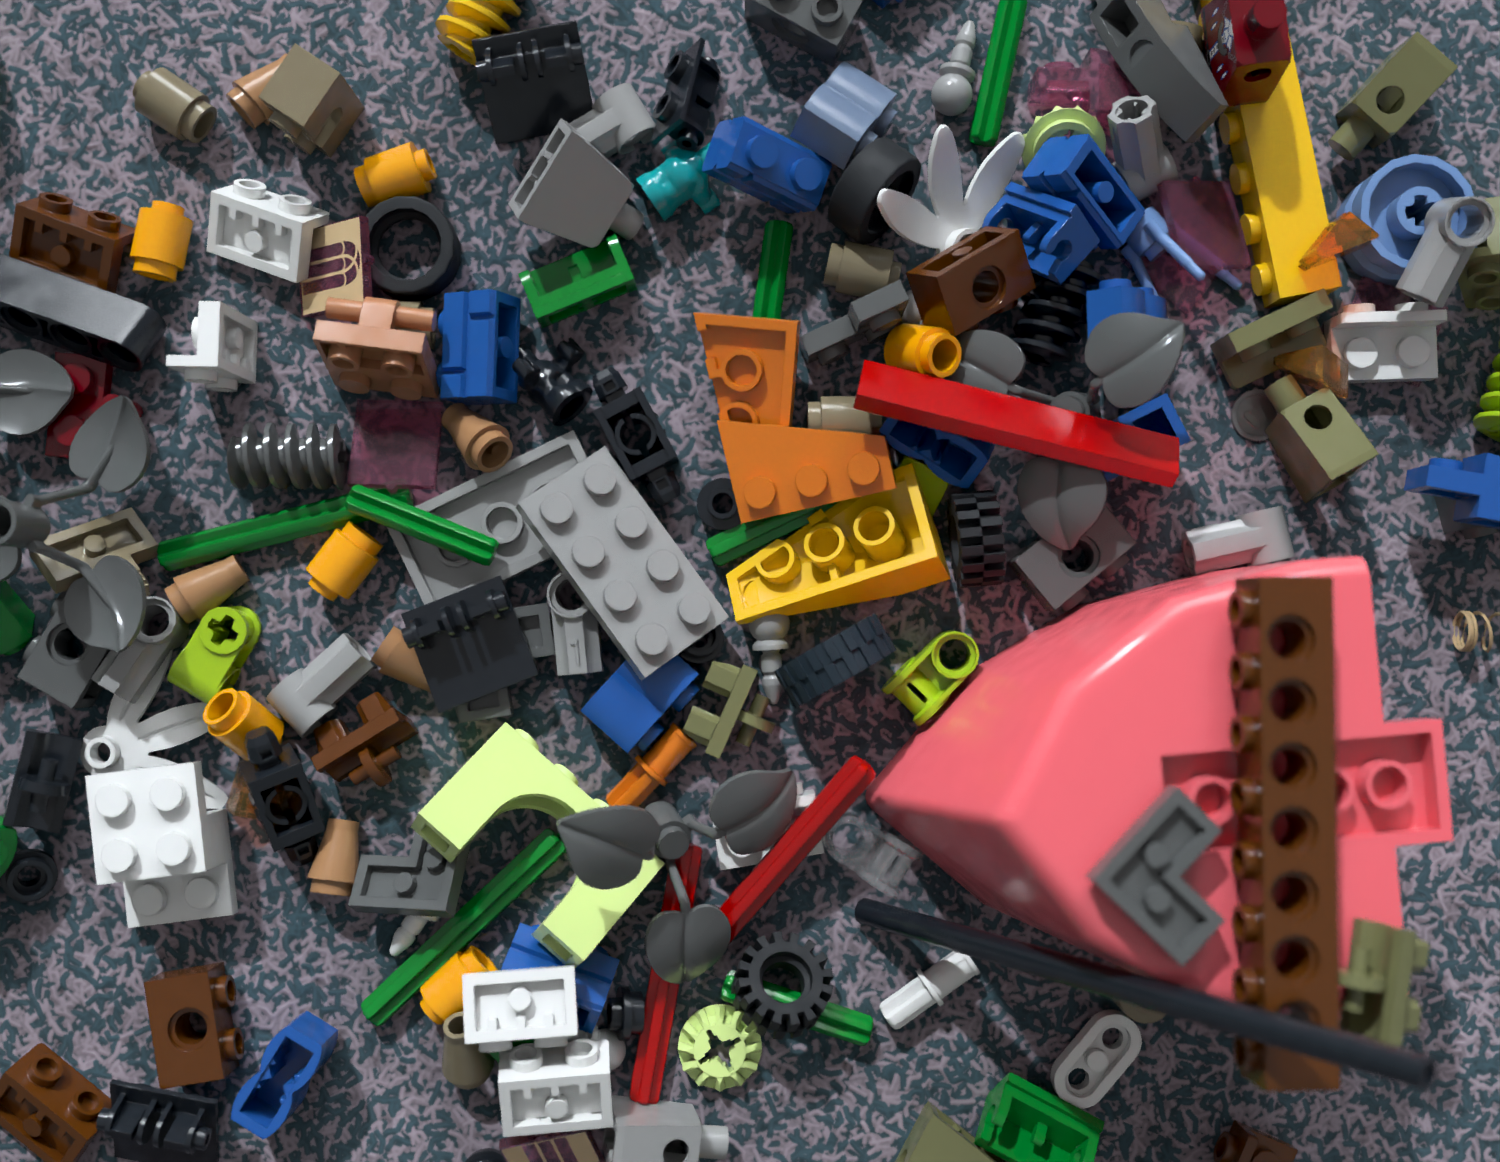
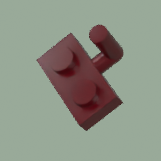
M55 352V361L67 370L73 380L75 391L71 402L56 420L48 426L45 455L69 459L71 443L80 427L98 408L111 399L118 397V395L111 394L113 366L79 354ZM132 401L141 418L143 415L142 407Z

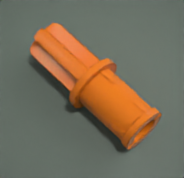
M673 722L667 732L643 757L638 754L634 758L637 764L607 794L605 800L608 805L639 807L659 784L665 786L668 783L665 778L692 749L697 747V744Z

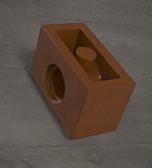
M985 226L906 272L923 325L944 328L953 336H957L965 331L977 330L980 321L992 314L1002 313L1014 308L1018 304V298L1036 288L1019 229Z
M224 962L165 971L144 982L160 1089L224 1079L240 1066L239 1060L244 1055V1038L239 1027L234 1028L231 1007L236 1002V986L233 977L225 974ZM191 1012L198 1013L205 1019L207 1024L206 1034L198 1033L192 1028L190 1024Z

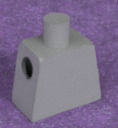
M560 118L508 203L520 221L590 248H595L600 244L608 229L626 240H631L639 231L644 219L642 212L626 203L634 188L630 180L562 118Z
M612 1095L613 1127L604 1128L602 1144L606 1162H699V1158L726 1159L729 1144L728 1127L702 1125L693 1104L659 1100L657 1104L644 1105L631 1100L627 1096Z

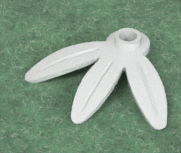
M940 125L934 133L928 157V188L935 215L914 198L904 193L884 188L880 190L877 196V206L884 220L890 228L906 240L926 248H935L936 255L977 232L982 227L988 212L1002 197L1005 187L1009 184L1025 147L1024 136L1021 132H1013L992 150L975 173L963 201L961 169L955 139L947 125Z
M173 650L169 652L135 704L114 694L107 715V724L93 728L84 736L80 758L83 766L89 773L100 774L177 764L152 756L151 752L186 743L209 732L208 725L203 720V712L207 705L204 702L174 707L139 722L162 684L172 658ZM101 743H105L110 749V757L107 761H103L99 756L98 748ZM203 777L206 809H222L228 800V796L216 784Z

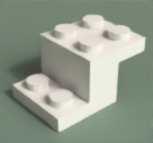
M201 761L85 776L97 885L123 882L128 928L229 916L238 912L227 808L206 810Z

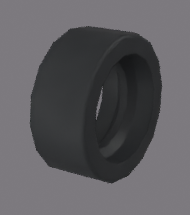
M887 137L877 138L867 144L848 165L833 190L828 205V219L833 225L862 245L870 244L877 240L890 228L877 206V196L880 190L885 188L912 197L921 172V164L918 158Z
M396 196L378 203L364 217L360 225L362 270L385 294L399 300L424 301L439 295L453 282L461 264V244L451 222L434 204L416 196ZM403 220H418L427 224L436 233L439 241V257L435 265L425 275L416 279H401L391 275L383 267L379 257V243L383 234L393 224ZM358 251V252H357V257H358V260H359V262H360V255H359V251Z

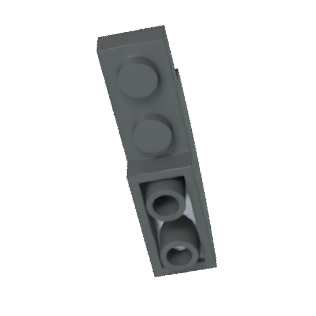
M1095 0L1098 6L1090 14V18L1114 60L1141 96L1148 95L1157 103L1158 115L1185 142L1194 143L1229 105L1188 26L1173 23L1161 0Z

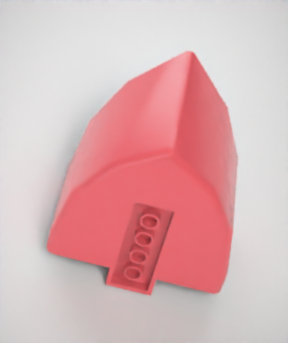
M1360 556L1296 560L1212 571L1074 606L975 667L973 672L951 693L941 708L914 732L870 784L865 795L866 802L873 811L981 903L1130 972L1235 1001L1232 978L1235 969L1239 968V943L1233 935L1231 918L1233 908L1238 905V879L1232 871L1231 849L1233 844L1238 841L1237 816L1231 807L1230 788L1233 780L1237 778V753L1231 747L1229 728L1232 718L1236 715V690L1230 684L1229 662L1232 654L1236 653L1235 627L1229 621L1228 601L1230 594L1235 590V579L1257 576L1333 577L1339 967L1348 968L1354 918L1370 919L1403 928L1396 846L1454 841L1442 719L1423 717L1384 721L1371 580L1367 564ZM1278 625L1274 627L1270 635L1271 647L1277 655L1283 651L1285 646V635ZM1280 688L1273 693L1271 698V709L1277 718L1282 715L1286 707V697ZM1282 751L1278 752L1272 761V773L1276 780H1279L1284 775L1287 768V760ZM1169 784L1178 787L1223 830L1181 876L1194 891L1225 919L1221 926L1183 967L1174 962L1086 877L1090 870ZM1284 814L1280 815L1273 825L1272 833L1276 843L1280 842L1287 833L1288 823ZM1286 878L1281 879L1274 888L1273 899L1276 906L1281 904L1287 897L1289 887ZM1288 942L1281 944L1275 952L1274 964L1276 969L1281 967L1288 959ZM1339 985V1019H1341L1345 986ZM1289 1006L1283 1008L1279 1013L1290 1014Z

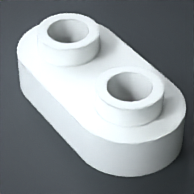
M1103 1010L1092 1016L1055 1060L1051 1068V1083L1057 1095L1079 1109L1089 1108L1097 1104L1138 1056L1142 1038L1137 1025L1126 1014L1117 1010ZM1109 1028H1116L1119 1030L1118 1040L1111 1045L1104 1044L1102 1041L1103 1033ZM1077 1068L1084 1069L1086 1073L1084 1081L1078 1085L1070 1084L1068 1081L1070 1072Z

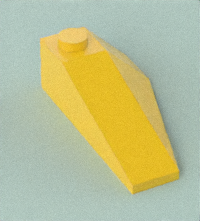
M910 463L893 469L897 483L896 489L843 500L825 512L819 509L807 518L809 523L785 540L776 539L727 573L726 578L736 622L741 625L752 623L756 619L768 615L781 614L790 616L899 596L950 580L951 577L939 534L913 464Z

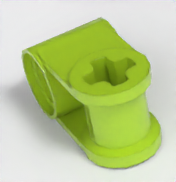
M242 605L216 607L208 611L201 619L187 646L173 662L167 676V681L206 704L218 692L227 688H233L231 685L234 686L237 682L241 668L259 640L261 622L258 615L251 608ZM235 620L232 629L238 633L237 638L227 639L229 630L223 626L225 621Z
M955 630L942 631L934 636L915 657L913 656L906 661L882 686L881 691L885 695L892 693L914 715L913 722L917 726H921L941 708L951 693L973 672L979 660L978 646L970 636L963 632ZM957 639L966 648V658L956 668H945L940 662V648L948 640ZM909 682L924 695L925 698L923 700L919 699L908 688L907 684Z

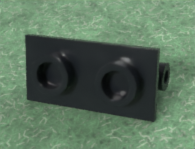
M702 37L687 51H677L665 69L664 78L668 80L665 93L659 99L653 112V118L657 120L651 143L654 145L668 135L676 140V144L680 149L693 151L704 141L710 112L706 109L713 105L721 73L714 59L701 56L705 44V39Z

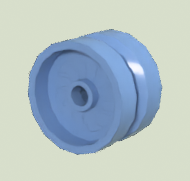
M1411 154L1389 161L1347 193L1338 209L1334 235L1340 255L1356 274L1377 284L1396 286L1425 232L1424 220L1427 211L1434 203L1444 198L1474 196L1471 185L1456 167L1435 156ZM1461 208L1456 210L1451 219V228L1454 234L1458 236L1464 231L1467 224L1466 215Z

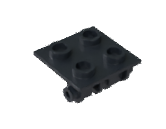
M576 20L472 39L477 75L480 84L482 83L496 144L549 135L560 118L571 123L592 110L593 102Z
M501 575L401 614L406 626L401 630L404 641L409 649L414 647L439 713L539 675Z
M111 1080V1109L104 1107L100 1111L96 1122V1129L104 1131L106 1138L114 1139L115 1157L138 1162H219L217 1099L193 1093L186 1094L155 1088L142 1083L135 1084Z

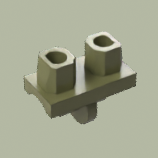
M712 661L702 687L727 697L722 712L718 716L693 705L682 732L696 742L705 745V753L720 759L736 720L743 722L735 741L750 747L757 729L772 734L776 724L763 718L770 698L756 693L749 710L742 709L758 670L746 664H742L741 668L732 664Z
M1354 918L1348 968L1339 967V985L1345 986L1339 1029L1401 1047L1403 1034L1419 1030L1421 1007L1418 1005L1416 998L1408 996L1411 973L1420 974L1423 969L1427 968L1430 946L1426 941L1416 938L1417 932L1370 919Z

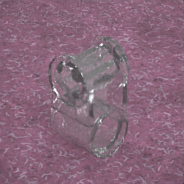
M850 810L845 812L822 839L826 850L836 861L856 872L864 881L893 899H897L900 890L898 886L912 863L920 861L924 856V853L887 829L882 830ZM847 823L857 825L859 837L853 846L839 848L833 844V834L839 826Z

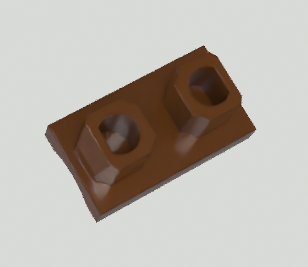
M374 692L361 700L356 706L364 725L350 733L346 723L338 718L329 720L313 730L319 753L311 757L316 771L320 773L326 771L337 782L349 776L355 785L370 777L380 787H384L392 782V774L388 766L402 758L397 746L419 732L412 720L399 712L388 698L379 692Z

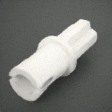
M952 951L924 972L920 968L916 970L918 976L881 1002L879 1006L881 1013L891 1027L900 1029L935 1003H938L941 1007L944 1004L942 999L981 972L970 956Z

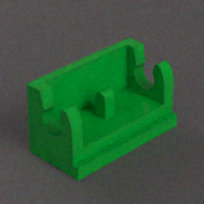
M616 234L606 237V241L601 242L595 248H586L531 272L526 270L518 274L535 317L542 328L637 290L634 276Z
M1009 1072L986 1097L974 1144L1008 1162H1094L1104 1121Z

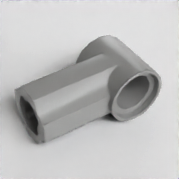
M623 83L609 89L594 102L591 111L569 123L606 158L617 152L619 154H628L634 151V144L639 141L646 144L652 139L656 126L630 83Z
M1128 95L1112 104L1113 109L1107 116L1115 162L1111 164L1136 198L1141 201L1177 181L1178 172L1176 164L1162 141L1157 103L1148 95L1141 97Z
M1474 196L1444 198L1434 203L1425 216V232L1395 288L1413 299L1434 307L1443 308L1475 246L1484 242L1493 231L1495 214L1491 205L1483 198ZM1461 208L1466 215L1467 224L1464 231L1457 236L1451 228V219L1456 210Z
M1283 505L1235 516L1236 520L1221 524L1215 523L1182 532L1181 547L1191 576L1242 564L1250 567L1294 557L1295 554Z
M563 572L559 573L551 580L547 587V600L552 613L557 675L604 671L599 622L585 603L579 609L569 610L565 608L561 603L560 591L569 581Z
M157 596L146 597L147 604L144 622L131 646L123 652L110 650L91 678L98 685L132 704L136 703L169 652L178 648L186 640L189 633V624L181 618L174 606L167 600ZM168 613L169 624L167 629L157 636H150L148 632L150 620L157 614Z
M343 633L305 669H297L283 679L267 695L266 700L301 738H304L322 725L318 721L324 715L329 718L338 708L336 703L375 669L377 665L370 661L372 656L359 642L348 633Z

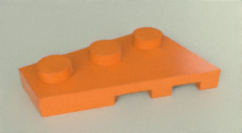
M694 312L697 331L701 333L707 357L705 363L709 379H712L720 410L718 413L719 419L792 427L801 321Z
M717 420L741 524L897 488L886 435Z

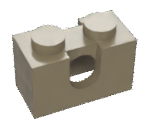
M296 43L258 96L273 111L268 120L285 133L284 137L308 155H311L316 148L330 158L365 108L340 72Z

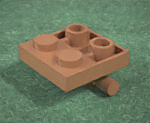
M367 296L364 301L327 298L325 305L327 319L358 322L357 325L317 319L313 341L335 385L351 393L365 394L369 390L390 392L400 399L411 401L419 400L422 396L438 398L437 366L426 334L399 330V328L434 332L437 323L436 311L403 307L399 300Z

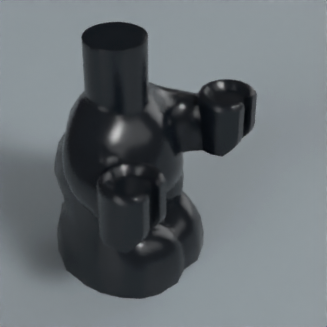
M569 338V342L563 340L558 344L556 350L559 355L555 359L539 360L525 344L519 345V358L512 364V369L518 375L519 386L527 390L531 400L538 403L544 409L546 416L554 426H562L573 420L585 408L593 393L592 388L581 379H574L568 373L573 365L584 355L582 348L572 338Z

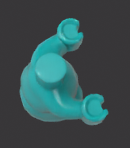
M673 140L661 149L665 161L654 170L636 178V181L664 221L672 216L680 205L691 198L699 205L705 215L721 204L714 191L709 188L708 174L702 172V165L710 143L695 152L680 149L676 144V140Z

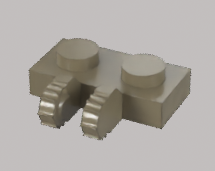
M132 507L49 535L44 541L45 545L86 562L92 569L105 556L115 555L129 561L140 573L145 585L146 597L151 595L147 579L141 573L137 564L156 558L158 543ZM29 552L30 557L55 594L68 590L75 580L84 577L74 568L42 554Z

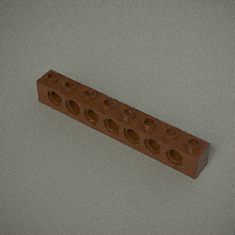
M1257 576L1235 579V590L1230 594L1228 601L1229 621L1235 627L1236 653L1232 654L1229 662V680L1232 688L1236 690V715L1230 723L1229 737L1231 747L1237 753V778L1231 784L1230 802L1232 810L1237 816L1238 841L1233 844L1231 849L1232 871L1238 879V905L1233 908L1231 923L1233 935L1239 943V968L1235 969L1232 978L1233 995L1236 1002L1276 1013L1289 1006L1290 1017L1339 1030L1333 577ZM1276 625L1282 629L1285 635V646L1279 655L1273 651L1270 644V635ZM1280 688L1286 697V707L1282 715L1277 718L1271 709V698L1273 693ZM1282 751L1287 760V768L1284 775L1279 780H1276L1272 773V761L1275 755ZM1284 814L1288 823L1287 833L1280 842L1276 843L1272 833L1273 825L1276 819ZM1286 878L1289 887L1287 897L1281 904L1276 906L1273 899L1274 888L1281 879ZM1288 942V959L1281 967L1276 969L1274 964L1275 952L1281 944ZM1234 1036L1233 1055L1235 1063L1240 1070V1075L1265 1092L1340 1090V1066L1240 1036Z

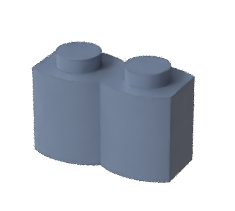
M843 61L834 70L826 83H823L807 101L790 136L842 170H845L854 157L867 144L885 136L898 114V111L891 107L898 94L849 62Z

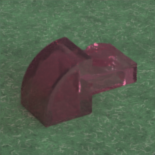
M1090 48L1079 68H1074L1072 63L1066 61L1050 62L1043 67H1037L1028 84L1027 106L1055 107L1057 105L1059 107H1076L1078 105L1093 117L1096 116L1102 128H1109L1107 116L1113 109L1112 104L1128 95L1141 97V94L1129 81L1110 52L1098 48Z

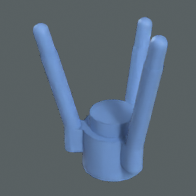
M1154 206L1144 211L1145 214L1126 240L1128 245L1120 251L1131 264L1141 287L1153 288L1154 295L1156 296L1159 295L1141 258L1146 256L1150 262H1153L1166 251L1197 281L1204 280L1205 273L1189 255L1234 290H1240L1243 286L1242 282L1231 274L1228 269L1180 232L1166 215L1162 217Z

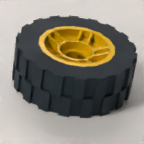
M874 613L775 670L774 673L796 709L877 663L897 649L878 616Z

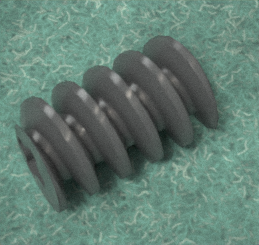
M246 422L243 427L242 436H232L228 444L227 470L230 481L235 488L243 489L249 483L258 489H265L270 483L277 489H286L292 483L295 488L301 490L308 489L312 482L320 490H328L333 482L340 490H343L347 477L346 446L337 424L331 423L326 438H321L317 424L309 423L305 438H300L296 424L288 423L284 438H279L276 425L273 422H267L263 437H258L254 423Z

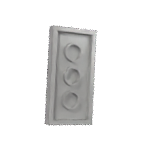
M574 430L508 461L497 471L485 472L415 506L496 539L499 542L498 550L489 566L481 565L387 527L424 605L500 575L503 582L552 559L516 507L520 501L587 458Z
M605 446L517 504L516 509L641 681L729 618L723 607Z

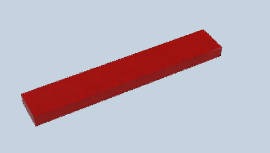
M864 359L854 401V409L1172 488L1179 476V437Z

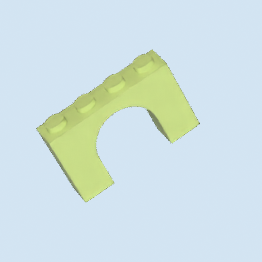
M505 722L423 807L416 816L411 828L451 863L486 824L503 812L519 808H530L543 811L559 820L577 812L609 805L600 799L593 800L578 787V780L569 769L563 765L551 763L539 752L537 742L527 732L521 729L514 730ZM656 855L650 861L643 860L641 871L634 880L626 885L610 890L591 888L580 881L576 875L568 893L533 932L532 936L563 964L575 965L576 968L588 957L665 863Z

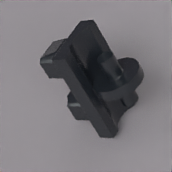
M26 728L2 825L28 827L60 833L83 738Z

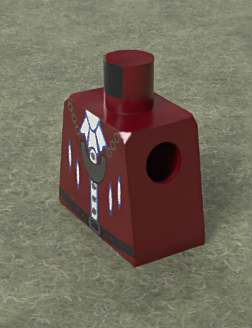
M1212 0L1200 10L1207 62L1229 105L1228 107L1267 102L1291 62L1292 52L1287 23V7L1284 0ZM1251 72L1252 77H1246L1245 75Z

